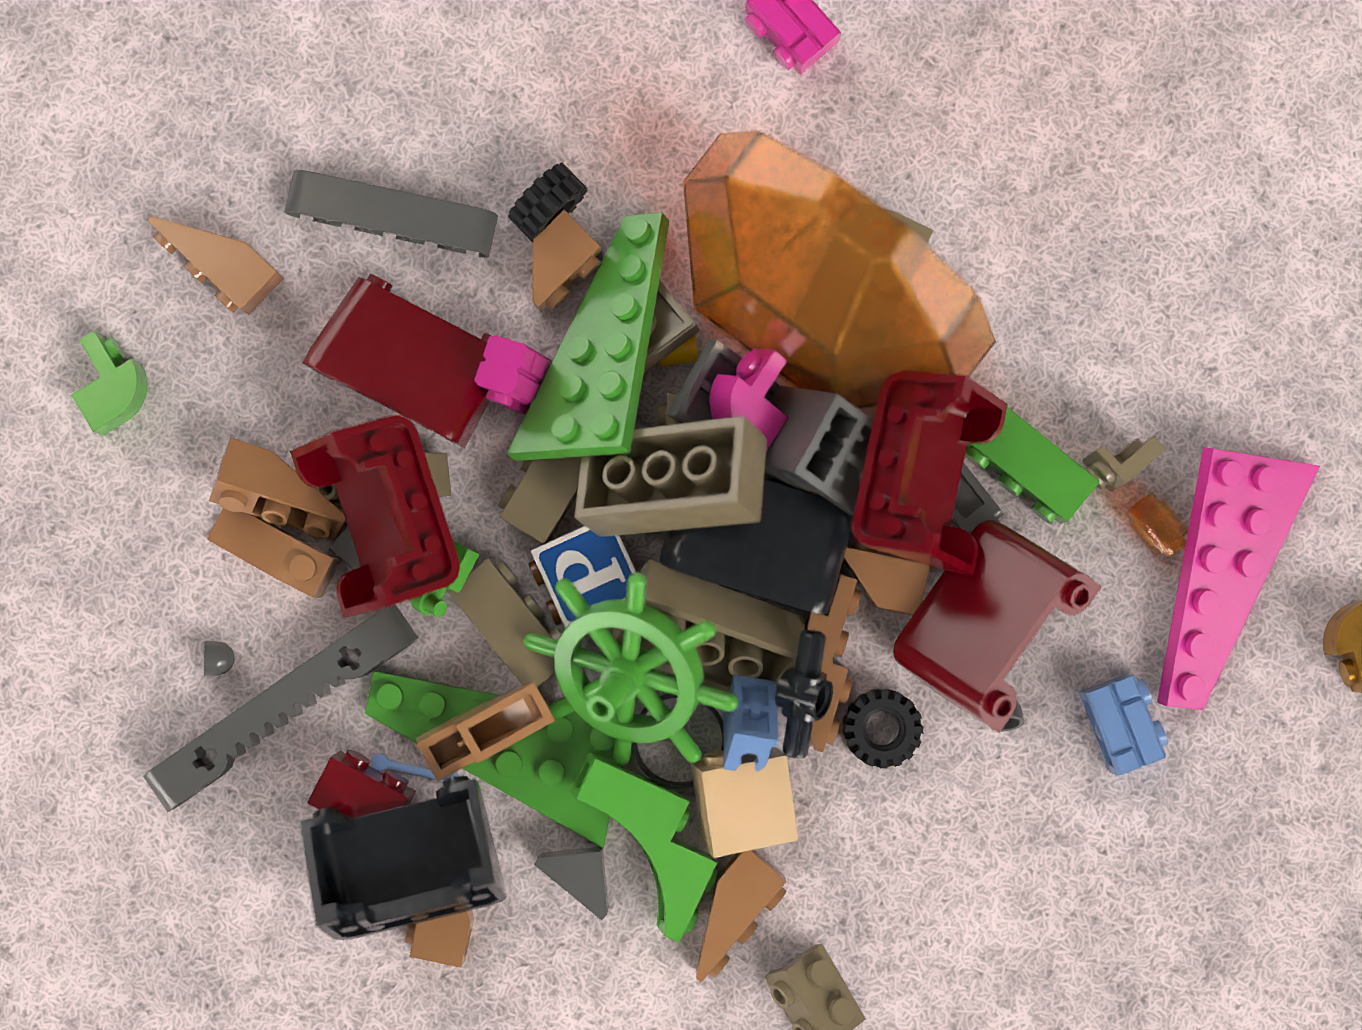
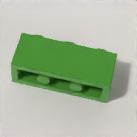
M1007 407L1001 433L995 440L987 444L967 443L965 457L980 469L984 470L987 465L1001 476L997 482L1005 490L1016 497L1023 493L1034 502L1031 510L1049 524H1052L1054 520L1060 524L1068 522L1100 483L1098 479L1009 407Z

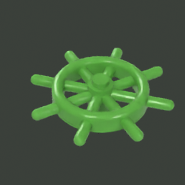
M639 572L631 574L628 579L626 600H607L591 606L569 579H560L555 586L556 592L575 615L574 620L564 630L559 640L535 633L527 634L523 640L526 649L555 658V672L564 697L553 702L548 707L554 719H560L576 711L591 726L613 737V760L618 765H626L629 762L632 742L653 743L670 738L688 762H698L702 755L701 750L683 727L694 713L698 704H706L725 711H733L738 706V699L734 694L704 685L703 668L695 646L715 635V625L711 621H703L683 631L667 615L645 605L646 578ZM607 628L624 629L622 647ZM589 634L604 654L581 648L583 637ZM641 636L648 639L656 647L649 651L640 647ZM669 661L676 676L654 670V668ZM583 667L602 672L601 677L590 682ZM654 689L678 696L675 707L669 709ZM636 696L651 715L634 713Z

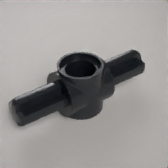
M805 629L800 633L795 667L787 669L781 675L776 687V705L782 708V715L787 717L782 750L791 758H805L808 755L813 722L819 721L826 715L833 697V685L831 681L827 680V674L821 671L826 636L818 630Z

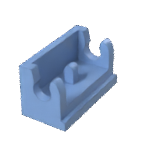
M734 674L728 692L737 697L738 706L733 711L723 710L724 769L736 771L741 764V757L744 754L752 753L757 756L755 758V770L760 771L767 764L771 748L777 747L779 741L778 713L775 702L776 681Z

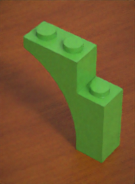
M589 752L570 791L577 800L591 805L615 819L636 838L650 863L655 879L658 899L656 925L665 937L680 943L684 933H689L693 929L699 914V909L696 907L703 892L708 893L712 889L718 872L715 869L717 862L710 854L673 838L675 832L680 833L688 821L690 809L687 807L690 801L682 793L662 786L649 778Z

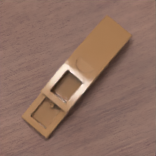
M839 575L828 613L822 615L809 612L805 629L818 630L826 636L821 671L827 674V680L831 681L833 685V697L826 715L819 721L813 722L810 742L813 749L824 752L826 743L833 745L840 726V720L834 719L839 702H847L853 679L847 677L849 668L832 663L835 655L842 657L849 632L844 631L843 626L847 614L855 615L862 593L861 590L855 589L858 580L844 575Z

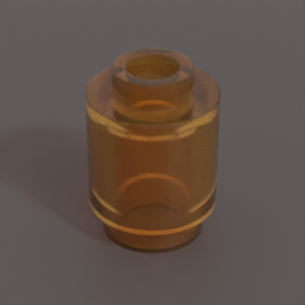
M1151 492L1125 512L1131 520L1129 526L1154 557L1163 553L1166 558H1169L1185 546L1186 539L1184 536L1188 533V528L1164 498L1158 499Z

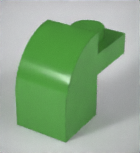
M93 331L79 339L101 377L71 394L91 430L95 433L106 435L132 419L138 413L145 401L148 384L146 372L141 363L130 359L122 364L121 361L126 359V356L118 342L113 337L107 339L106 336Z

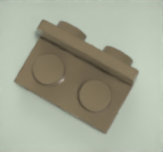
M1155 436L1144 443L1139 438H1136L1114 456L1102 445L1088 454L1083 461L1088 466L1085 470L1100 481L1096 487L1101 490L1106 487L1112 492L1127 484L1162 454L1166 448Z

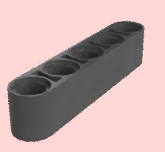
M297 169L293 171L284 211L287 215L295 218H300V215L311 216L314 222L341 227L342 223L353 225L356 231L383 236V232L396 235L398 240L424 245L425 241L438 244L437 248L466 254V250L478 252L479 257L489 258L498 220L497 213L483 208Z

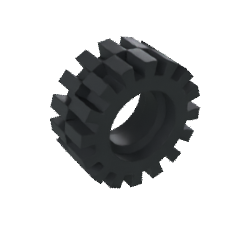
M563 162L557 163L551 170H546L541 178L538 177L533 181V185L530 188H526L523 192L524 195L518 198L514 203L515 206L510 209L508 218L533 243V239L563 210L569 214L576 209V205L583 200V196L587 193V187Z
M873 689L859 695L853 703L851 702L843 719V735L850 751L865 764L882 769H888L890 766L897 767L902 765L901 762L904 760H910L914 756L913 752L916 747H920L922 742L920 741V736L923 734L924 727L921 725L920 719L922 717L915 708V704L903 696V694L889 689ZM880 711L892 713L899 723L897 737L886 745L873 743L866 733L868 719Z

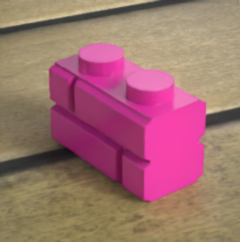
M813 0L746 1L745 13L748 16L745 18L747 26L758 38L761 39L765 35L776 47L773 49L774 56L787 70L794 67L801 75L839 42L841 31Z
M496 335L491 336L488 339L483 354L486 360L480 362L474 381L478 386L488 391L487 400L501 404L503 408L526 415L552 360L526 344Z

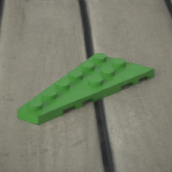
M663 212L626 216L623 218L511 443L507 455L513 460L524 461L630 453L670 221Z
M374 671L365 714L416 742V737L500 695ZM576 711L555 720L477 764L474 761L462 768L604 849L610 816L591 805L577 800L570 790L589 752L614 762V738L591 726Z

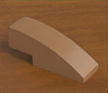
M532 681L486 701L416 737V744L438 782L474 761L477 764L554 722L555 719L536 684Z

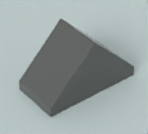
M593 847L541 853L534 865L600 920H603L609 909L603 848Z

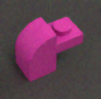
M753 348L738 363L736 376L717 374L710 392V410L713 420L745 416L767 438V452L788 417L766 400L764 396L787 360L775 350Z

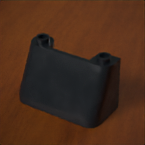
M764 478L760 522L669 530L663 542L659 562L665 567L680 573L812 613L827 614L851 534L853 517L818 493Z
M456 776L443 781V787L436 791V798L356 818L340 813L338 808H325L315 811L312 814L313 818L300 821L315 925L332 939L349 940L491 906L504 901L507 897L480 785L476 778L469 779L468 776Z

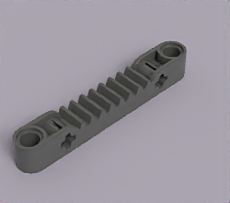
M396 604L381 609L152 768L143 776L166 811L174 810L225 775L233 767L235 758L246 753L245 746L247 748L260 744L259 736L265 738L275 733L273 726L277 728L286 726L289 723L287 715L294 718L303 714L301 705L306 708L316 705V695L322 698L331 694L330 685L335 688L346 684L345 679H356L370 674L413 644L419 637ZM347 648L350 650L359 649L362 655L357 659L359 667L355 664L348 666L345 664L344 660L349 656L346 651ZM214 749L217 756L213 758V763L205 765L202 758L207 755L206 751Z

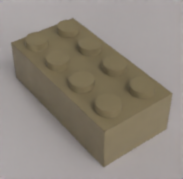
M745 416L636 429L633 432L630 453L582 456L574 518L599 537L760 522L767 438Z

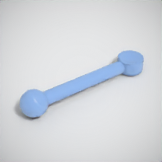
M377 754L371 760L372 767L378 771L388 768L436 780L430 769L388 760V757L384 754ZM455 772L440 781L459 776V774Z

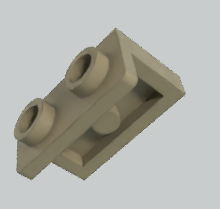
M822 943L809 948L785 967L772 970L765 975L770 985L771 996L784 1009L792 1023V1030H853L866 1020Z

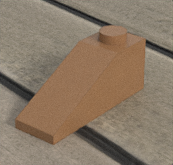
M224 508L207 538L210 542L268 575L313 598L323 597L341 562L336 556L275 525L267 523L257 516L244 512H231Z

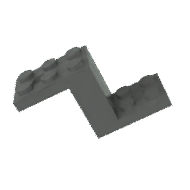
M708 339L667 415L679 424L713 420L710 410V392L717 374L736 376L737 366L742 357L718 340ZM774 381L764 398L785 414L788 419L766 452L764 478L817 492L853 517L873 419L836 393L781 386Z

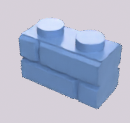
M1124 674L1079 692L1110 773L1117 776L1123 775L1166 757L1162 746L1168 744L1167 735L1159 720L1152 721L1147 705L1152 704V698L1146 683L1142 679L1137 681L1135 675Z

